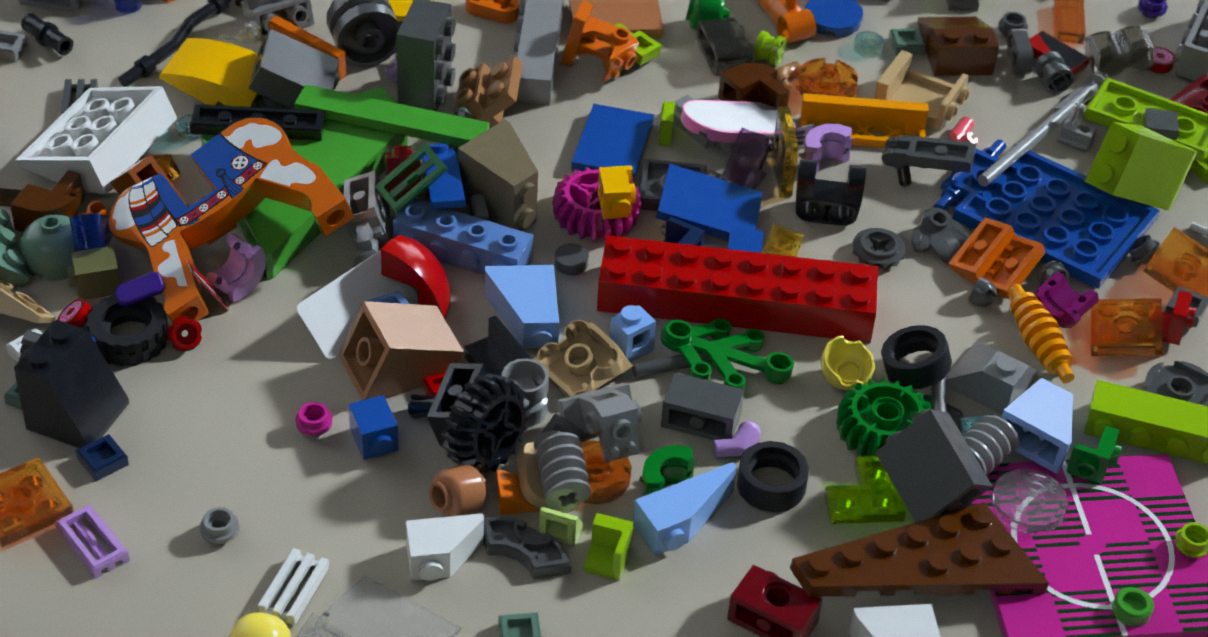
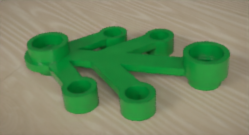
M716 318L711 323L694 327L683 320H672L661 331L660 340L662 344L672 351L680 352L690 366L689 376L710 381L712 367L707 362L702 361L696 351L707 354L724 378V385L740 389L745 387L746 378L738 373L730 362L764 372L767 380L773 384H783L792 375L794 361L785 353L773 352L764 359L736 350L744 347L748 351H760L763 347L765 336L758 329H748L742 334L730 336L731 323L726 319ZM711 336L714 339V341H709L702 338Z

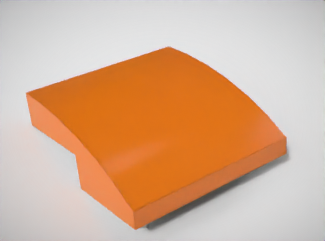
M984 217L948 265L954 272L975 285L980 276L984 277L995 285L997 296L1010 300L1012 296L1009 293V288L1014 284L1021 285L1046 251L1042 243L1015 235L1011 225Z

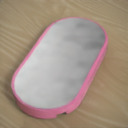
M691 100L684 104L680 116L682 124L690 132L698 135L701 131L707 134V139L721 143L759 144L760 136L775 133L777 113L779 114V123L781 124L782 131L796 128L795 122L786 113L775 107L758 102Z

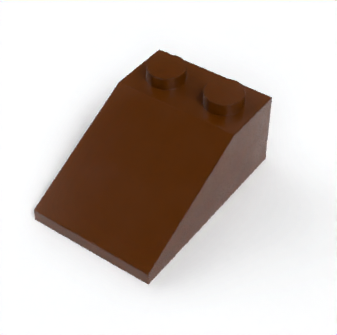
M976 16L918 17V26L926 45L925 49L934 76H961L962 74L969 76L993 75L999 44L991 26Z

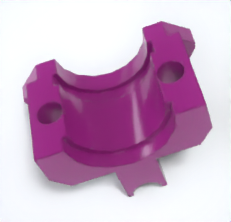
M1056 272L1037 288V292L1034 293L1062 328H1072L1081 320L1080 317L1099 302L1097 292L1090 289L1082 295L1078 294L1069 286L1065 275L1060 272Z

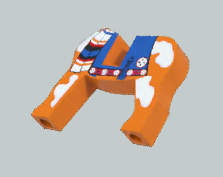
M247 118L232 124L190 154L200 174L213 191L201 197L197 202L187 207L162 173L127 188L117 198L110 212L109 228L120 242L148 252L153 271L161 274L165 286L163 309L173 323L174 319L180 316H187L189 319L199 321L209 314L200 282L193 275L186 260L187 258L194 265L191 249L206 242L210 245L237 228L236 224L253 211L264 198L311 211L325 237L352 220L354 216L346 198L319 165L306 160L292 148L286 133L279 125L264 118Z

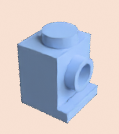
M640 305L626 306L621 310V313L611 318L610 338L619 346L630 363L653 352L656 321Z

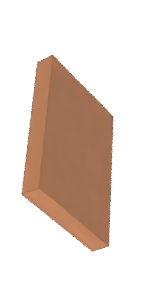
M569 0L571 23L582 0ZM584 0L594 4L591 17L612 25L621 23L633 34L640 30L650 38L663 37L664 28L658 0Z

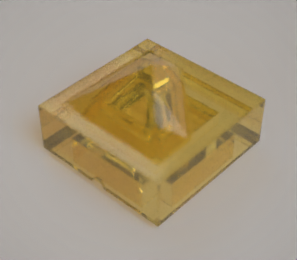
M773 223L762 253L797 257L804 235Z

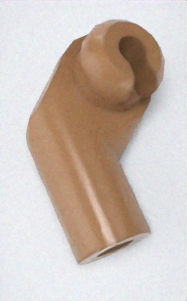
M797 61L776 68L778 70L777 82L788 90L791 89V83L788 80L802 74L801 66Z

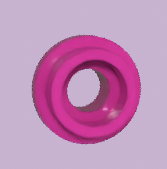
M310 402L303 405L295 418L297 429L307 436L322 435L330 430L333 423L332 414L324 404L319 402Z

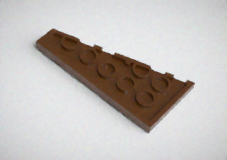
M985 502L795 557L790 565L791 572L809 597L856 596L858 591H879L880 596H895L896 591L914 590L915 595H973L976 589H996L998 594H1012L1014 589H1030L1032 594H1042L1046 592L1049 585L1046 578Z

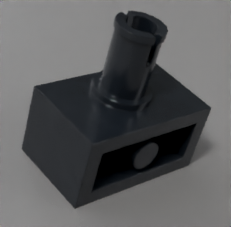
M450 363L436 396L417 394L410 396L411 399L408 401L409 415L412 418H428L440 447L443 446L445 441L441 433L447 427L444 419L450 415L451 409L449 406L455 404L457 393L465 391L467 382L474 383V379L477 376L484 377L487 374L484 365Z

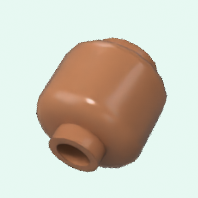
M461 464L444 469L435 475L430 486L429 496L431 503L436 510L446 517L475 512L485 502L487 482L484 476L470 465Z

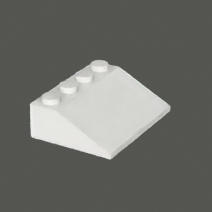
M162 86L88 88L15 161L18 166L57 183L68 170L80 173L82 188L85 190V193L106 194L114 188L110 181L132 166L142 155L149 152L155 141L167 133L168 128L176 121L177 116Z

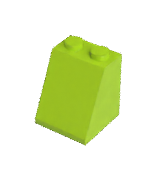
M1111 122L1085 182L1113 196L1170 211L1197 151L1146 127Z

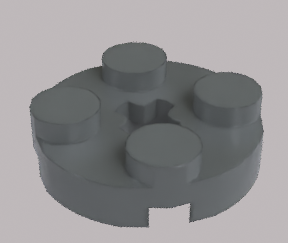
M1175 361L1173 366H1163L1164 362H1161L1151 367L1148 371L1143 391L1208 406V373L1200 367L1184 361ZM1181 388L1185 390V393L1177 392V390Z

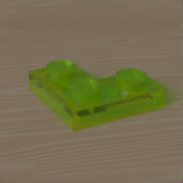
M877 456L856 457L854 468L858 485L826 486L824 498L830 524L899 522L905 520V504Z

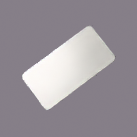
M380 250L298 303L297 311L325 357L331 360L338 356L363 301L399 291L410 304H415L418 301V296L412 286L381 275Z

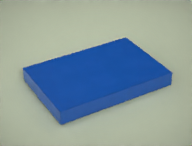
M593 104L572 159L571 170L574 171L576 169L583 172L586 166L591 170H597L599 166L632 165V180L634 182L654 124V114Z
M669 164L656 218L667 222L670 217H674L705 230V234L729 241L730 227L756 230L763 192Z

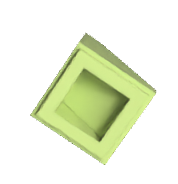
M541 507L539 532L544 535L548 533L559 542L575 545L583 525L579 517Z

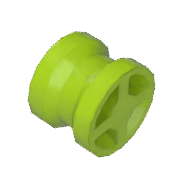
M761 31L754 46L753 59L757 61L764 59L769 61L771 65L778 66L785 52L786 37H772L769 32Z

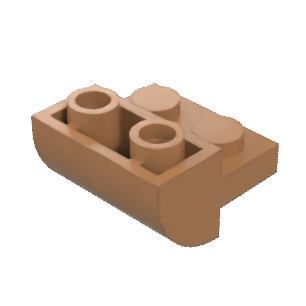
M514 55L505 62H498L492 70L484 62L474 69L469 68L465 70L459 78L454 111L459 107H465L470 111L472 119L490 122V128L502 122L504 110L517 101L523 63Z

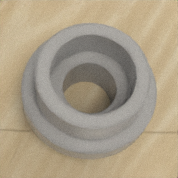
M216 507L205 513L200 523V532L202 537L210 543H226L234 539L238 534L239 521L229 509Z

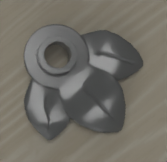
M930 208L924 212L921 218V225L913 230L911 243L915 252H922L931 248L948 265L972 234V231L966 225L954 221L947 211L941 208Z

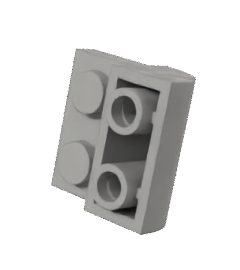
M244 0L240 2L246 23L259 41L265 39L270 30L269 20L276 15L299 28L314 24L310 0Z

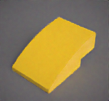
M186 38L159 75L161 80L206 105L217 106L221 102L226 106L253 107L259 93L248 89L257 53L222 41Z

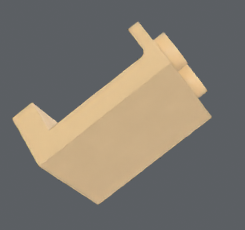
M901 50L877 81L874 99L928 103L929 112L926 126L941 131L948 121L952 122L954 120L959 105H965L970 94V88L967 87L969 75L962 74L954 85L910 69L913 54Z

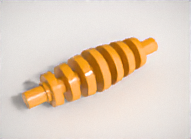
M1020 284L1012 285L1009 288V293L1013 298L1010 308L1024 343L1049 374H1057L1062 383L1071 382L1075 377L1070 369L1073 358L1059 324L1034 293L1025 292Z

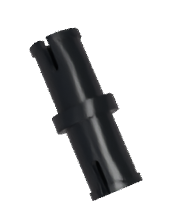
M28 13L22 18L21 28L33 35L40 45L49 46L60 55H67L73 49V40L61 33L55 24L45 22L33 13Z

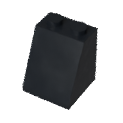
M55 319L14 366L26 429L68 445L81 448L103 437L129 405L128 396L88 330Z

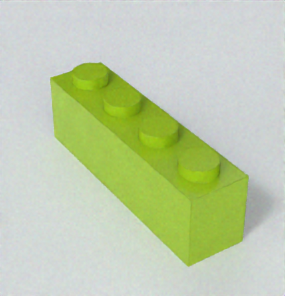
M1096 380L1089 404L1084 434L1101 438L1107 425L1120 430L1116 442L1208 464V406Z

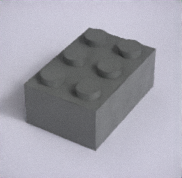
M414 0L396 34L398 104L437 111L439 105L445 104L448 86H453L456 76V69L451 68V62L454 60L456 44L451 43V37L456 26V19L451 17V4L430 0Z

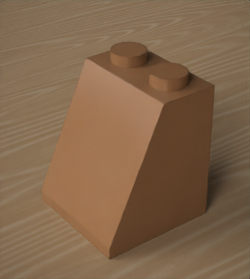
M363 301L338 356L361 399L366 400L381 395L388 398L423 387V378L446 372L450 363H459L461 361L464 351L437 306Z

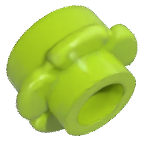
M1191 522L1185 524L1176 532L1175 538L1177 540L1175 545L1180 552L1192 558L1206 556L1208 552L1207 527L1200 523Z

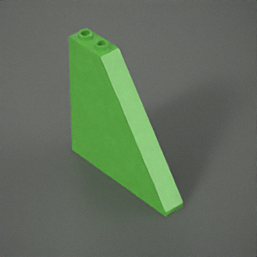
M384 87L355 94L397 103L395 98H390ZM325 119L322 141L289 139L292 148L306 160L319 165L342 194L344 193V180L372 171H376L379 177L385 172V152H392V146H408V138L405 135ZM201 135L202 146L217 135ZM264 198L253 211L237 223L249 244L254 247L258 245L263 248L266 255V267L263 274L267 280L274 279L321 233L311 211L269 198Z

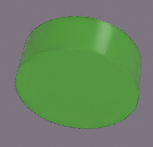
M1126 587L1119 590L1112 604L1114 616L1123 624L1133 627L1148 623L1154 610V602L1150 595L1135 587Z

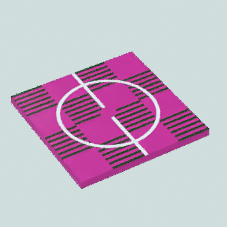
M1168 454L1121 456L1116 467L1108 465L1102 484L1069 474L1066 470L1070 459L1064 460L1058 474L1032 461L1000 463L989 475H986L993 487L967 507L985 502L1049 582L1046 592L1042 594H1032L1030 589H1014L1012 594H998L996 589H989L1003 637H1208V552L1204 557L1192 558L1180 552L1175 545L1177 540L1175 538L1176 532L1185 524L1195 522V519ZM1126 587H1135L1150 595L1154 602V610L1148 623L1138 627L1128 626L1114 616L1112 604L1119 590Z

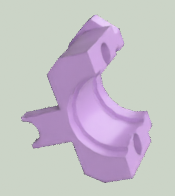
M824 124L816 126L808 132L805 137V160L817 161L816 174L822 159H834L842 164L849 161L853 140L851 138L852 128L840 124Z
M229 233L225 240L230 246L228 260L220 269L209 271L206 279L219 290L228 294L231 301L236 302L245 298L253 291L261 280L266 267V255L260 246L256 245L254 247L238 235Z

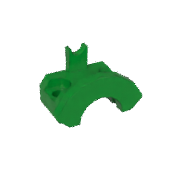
M671 445L661 447L652 452L644 462L643 474L639 480L646 486V492L643 496L664 489L663 485L677 484L692 478L695 459L692 458V448Z

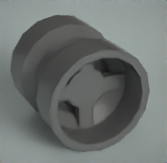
M1058 52L1044 53L1034 64L1036 75L1042 80L1044 87L1049 93H1061L1067 90L1073 83L1074 75L1070 68L1065 65L1064 59Z

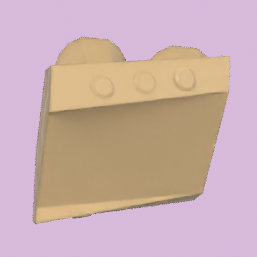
M579 319L572 321L565 327L563 332L565 339L559 343H546L539 349L537 356L532 359L546 367L549 381L566 397L593 391L633 367L619 346L593 322L588 323Z

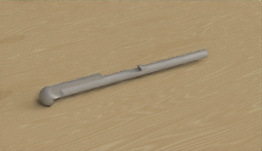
M1092 74L1087 77L1085 83L1054 108V114L1035 130L1031 129L1023 140L978 177V183L983 187L988 186L1069 117L1074 103L1080 102V106L1081 103L1084 104L1095 95L1106 78L1100 74Z

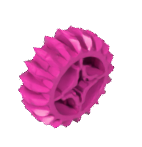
M586 166L583 172L574 169L572 175H564L563 180L557 182V187L552 197L555 220H558L560 228H567L569 235L578 233L580 240L585 237H591L594 242L596 238L606 240V235L620 237L622 232L629 233L631 227L635 226L639 219V212H641L639 188L636 187V203L631 204L632 210L629 218L603 219L597 193L599 168L591 170Z

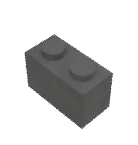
M675 372L663 401L661 427L711 440L732 439L742 412L744 389Z

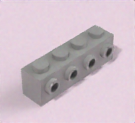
M1208 0L1199 1L1196 13L1194 12L1189 28L1186 29L1182 43L1179 44L1174 57V61L1179 62L1175 74L1192 81H1196L1204 74H1208Z

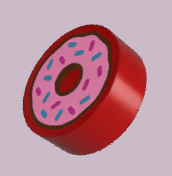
M1152 47L1146 51L1143 63L1152 72L1168 73L1173 69L1175 54L1163 47Z
M83 298L76 299L63 309L57 320L81 328L86 324L88 313H91L92 307Z

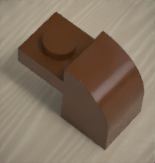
M744 63L720 74L718 98L722 101L763 103L787 114L790 90L777 82L778 70L773 67L759 63Z
M68 170L52 190L27 184L10 204L15 230L25 232L29 224L46 215H64L72 219L79 217L77 208L82 205L85 198V190L82 188L80 173Z

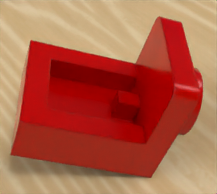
M1179 290L1173 314L1153 310L1146 336L1180 345L1185 327L1191 329L1195 318L1196 308L1190 307L1193 293Z

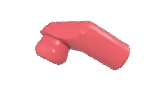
M963 117L950 132V139L972 142L977 146V137L973 140L970 137L973 134L971 131L975 125L974 121L969 117Z

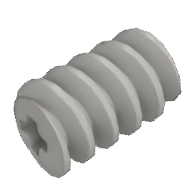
M988 415L982 417L968 431L962 434L986 475H989L994 468L999 466L1019 446L1018 434L1013 426L998 416Z
M548 431L536 436L534 449L543 496L545 497V507L563 513L573 511L591 495L586 463L583 460L584 453L581 449V439L575 434L560 431Z

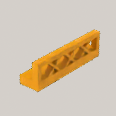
M803 93L800 127L814 124L813 127L824 124H840L852 128L854 132L851 134L853 139L852 146L886 148V141L892 136L899 137L904 134L918 135V137H926L925 127L929 108L928 103ZM873 131L882 132L885 136H874L871 133Z

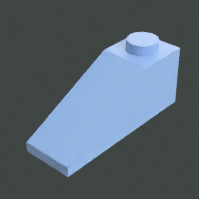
M733 462L635 499L634 527L655 556L667 551L677 550L684 544H687L733 493L737 469Z

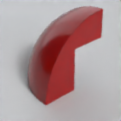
M398 235L389 240L381 248V275L418 288V305L437 306L444 319H446L451 306V291L447 275L439 260L426 246L413 238Z

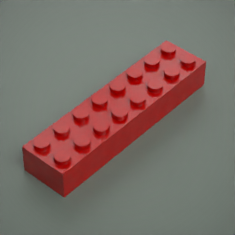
M606 235L598 280L596 311L619 314L626 306L640 305L652 318L683 320L702 324L711 323L716 318H723L728 320L732 327L831 339L842 335L848 341L860 340L861 342L871 343L877 309L878 266Z

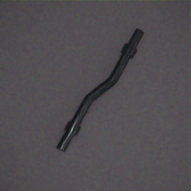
M208 0L206 5L183 21L169 42L151 55H144L135 61L134 67L118 78L120 84L127 87L141 76L147 77L154 72L159 63L180 48L194 27L214 13H221L229 7V2L232 0Z

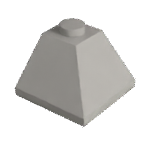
M976 341L945 378L946 387L1002 414L1006 407L1026 391L1038 375L1039 370Z

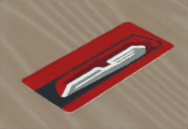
M186 258L193 275L229 311L221 293Z

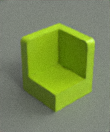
M597 513L592 524L591 546L583 564V571L619 581L632 547L634 522Z

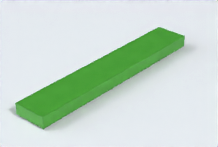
M307 84L294 103L297 110L325 111V119L457 147L464 145L490 129V122Z

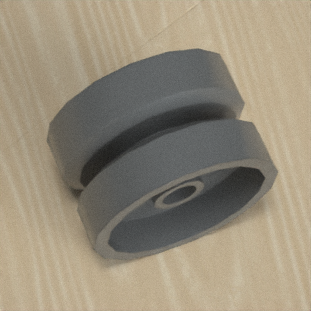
M334 0L327 11L326 24L336 47L345 51L346 62L359 67L375 66L388 60L397 51L396 34L400 24L389 0Z

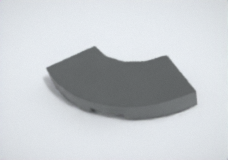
M484 517V543L487 555H502L517 560L528 569L533 579L571 574V562L567 553L550 534L546 533L544 535L538 530L527 526V522L506 517Z

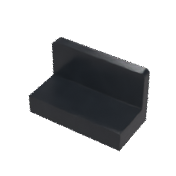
M496 315L489 318L488 337L464 346V357L469 363L483 364L487 374L500 377L504 367L509 362L517 359H531L529 354Z

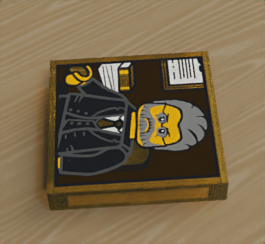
M789 107L777 108L771 154L779 198H791L799 151L791 109Z

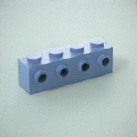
M414 199L393 220V238L398 235L413 238L426 246L439 261L485 275V266L530 265L533 260L532 234L448 208L432 209L428 202Z

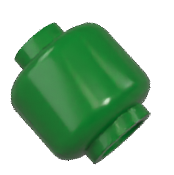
M690 0L685 20L690 21L689 24L693 30L716 34L721 25L727 27L731 9L725 8V0Z

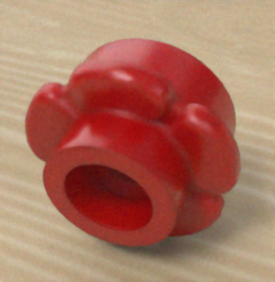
M180 316L174 319L173 325L168 327L167 338L169 341H172L173 347L179 351H186L188 348L193 349L201 342L202 327L197 320L189 319L187 316ZM183 330H187L188 335L186 337H183L181 335Z

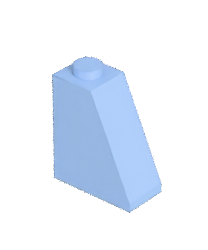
M554 265L485 266V297L523 348H542L546 343H558L559 315Z
M1041 378L1006 407L1001 418L1010 423L1018 434L1019 446L1015 450L1017 453L1056 474L1060 472L1072 442L1073 394Z

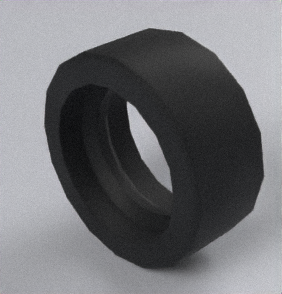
M915 325L900 329L888 337L883 343L881 350L888 380L893 384L898 380L902 387L912 385V389H922L933 386L944 379L951 368L952 359L946 337L934 327ZM917 351L934 353L926 360L917 363L899 362L901 358Z
M775 441L756 443L747 448L740 457L736 485L740 496L751 506L770 512L789 510L798 505L805 496L809 465L803 454L786 443ZM763 467L779 468L788 472L794 478V481L787 485H767L758 481L751 472Z

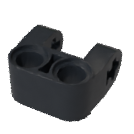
M800 159L796 189L797 216L803 221L838 226L853 224L858 217L862 203L866 166L849 165L847 182L815 179L817 161Z

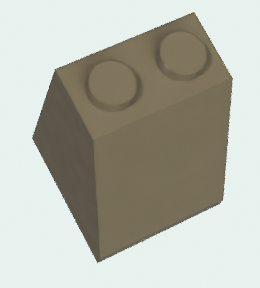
M505 119L458 148V165L465 204L470 207L472 195L483 194L491 222L522 231L531 227L536 222L538 170L511 123Z

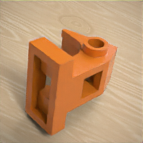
M582 0L573 18L560 64L572 67L578 55H594L602 59L603 66L607 69L602 81L606 82L612 77L617 79L622 70H628L637 59L635 53L639 41L627 29L591 17L594 4ZM597 37H600V38H602V39L608 41V43L603 42V41H600V40H598V39H596V38H597Z

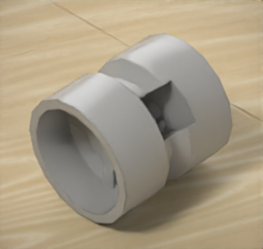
M528 358L509 362L504 367L501 377L504 376L513 380L515 384L519 385L526 392L525 398L530 401L526 410L530 413V417L525 421V425L532 427L540 424L548 412V370L542 363Z

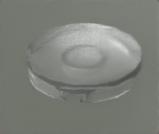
M1017 469L1005 473L996 481L991 497L992 506L994 504L996 515L1000 521L1014 530L1027 534H1036L1037 530L1046 529V532L1054 530L1063 522L1068 506L1066 491L1060 483L1049 475L1033 469Z

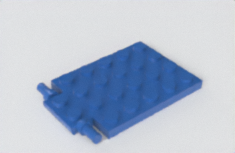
M1000 139L982 151L976 148L970 173L952 172L942 182L941 189L943 192L941 193V198L934 204L933 208H941L947 211L951 206H956L963 199L954 209V220L974 230L984 217L1011 225L1015 235L1044 245L1046 253L1041 258V262L1045 264L1050 261L1062 263L1070 276L1097 289L1104 284L1129 254L1128 251L1136 240L1144 236L1156 222L1160 211L1146 204L1113 196L1086 183L1087 176L1030 150L988 186L983 187L978 183V177L998 161V156L1006 149L1005 142Z

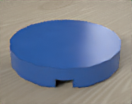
M808 0L805 5V9H809L814 15L816 32L826 35V32L834 33L833 36L836 37L847 36L859 30L863 20V9L855 0Z

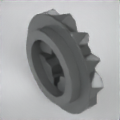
M869 228L859 232L854 237L853 254L858 256L860 263L868 262L871 266L880 265L885 270L888 265L897 266L899 261L904 259L906 252L905 242L899 235L890 230Z

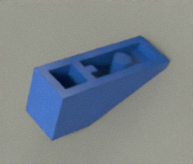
M445 143L430 144L429 147L449 169L424 191L431 208L465 207V196L455 150L453 147L448 148V144ZM427 154L421 159V165L429 159ZM434 165L426 173H424L422 175V180L427 175H429L434 169H436L437 166Z

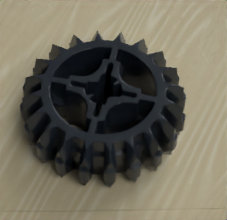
M489 373L484 377L477 376L474 379V383L467 382L465 391L456 394L457 400L455 404L449 406L451 409L450 415L444 419L447 427L442 431L441 435L445 438L442 447L447 450V457L452 459V462L457 465L473 466L479 473L484 475L489 470L495 472L499 464L506 465L508 456L516 453L515 447L518 442H523L521 439L523 431L528 429L525 421L530 417V413L526 410L530 401L525 398L526 392L519 385L515 384L513 380Z

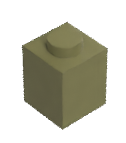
M113 246L71 252L73 266L67 267L70 288L77 287L79 298L86 300L116 294L115 290L120 285Z

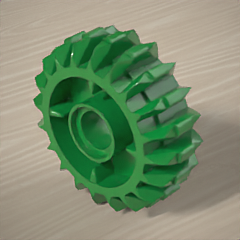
M869 378L865 385L857 383L853 390H847L844 398L841 399V403L838 405L836 424L840 440L846 441L847 450L857 449L859 458L865 455L871 457L873 464L878 459L875 452L885 445V440L890 435L903 431L911 425L913 417L919 412L931 409V402L924 401L923 393H913L912 385L907 387L900 386L898 380L892 384L887 383L883 378L880 383H876Z

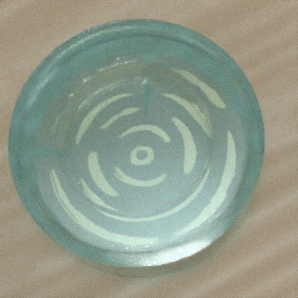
M863 31L855 36L853 49L858 55L873 58L882 54L884 39L880 34L873 31Z

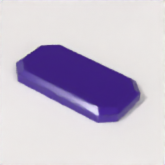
M153 271L118 285L115 292L119 304L128 307L161 294L165 286L161 274Z

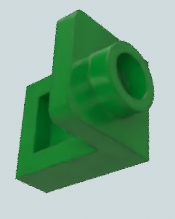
M1106 425L1097 450L1081 444H1074L1066 471L1069 474L1102 484L1108 465L1112 467L1117 465L1122 446L1116 445L1120 430Z

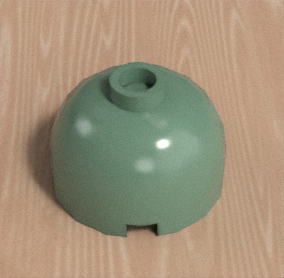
M46 215L36 219L27 226L21 238V255L25 259L28 273L34 276V272L43 275L44 280L47 281L68 279L67 267L73 266L71 252L90 249L89 238L83 227L76 220L64 215Z

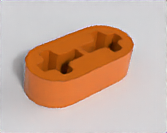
M465 0L466 11L471 15L503 24H510L518 20V0Z

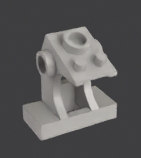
M624 382L557 400L562 417L585 432L598 434L604 463L639 454L638 422L642 421V412L639 403L636 400L632 401L629 384Z

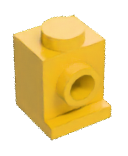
M632 165L599 167L597 193L603 219L630 217L631 204L636 203V187L632 183Z

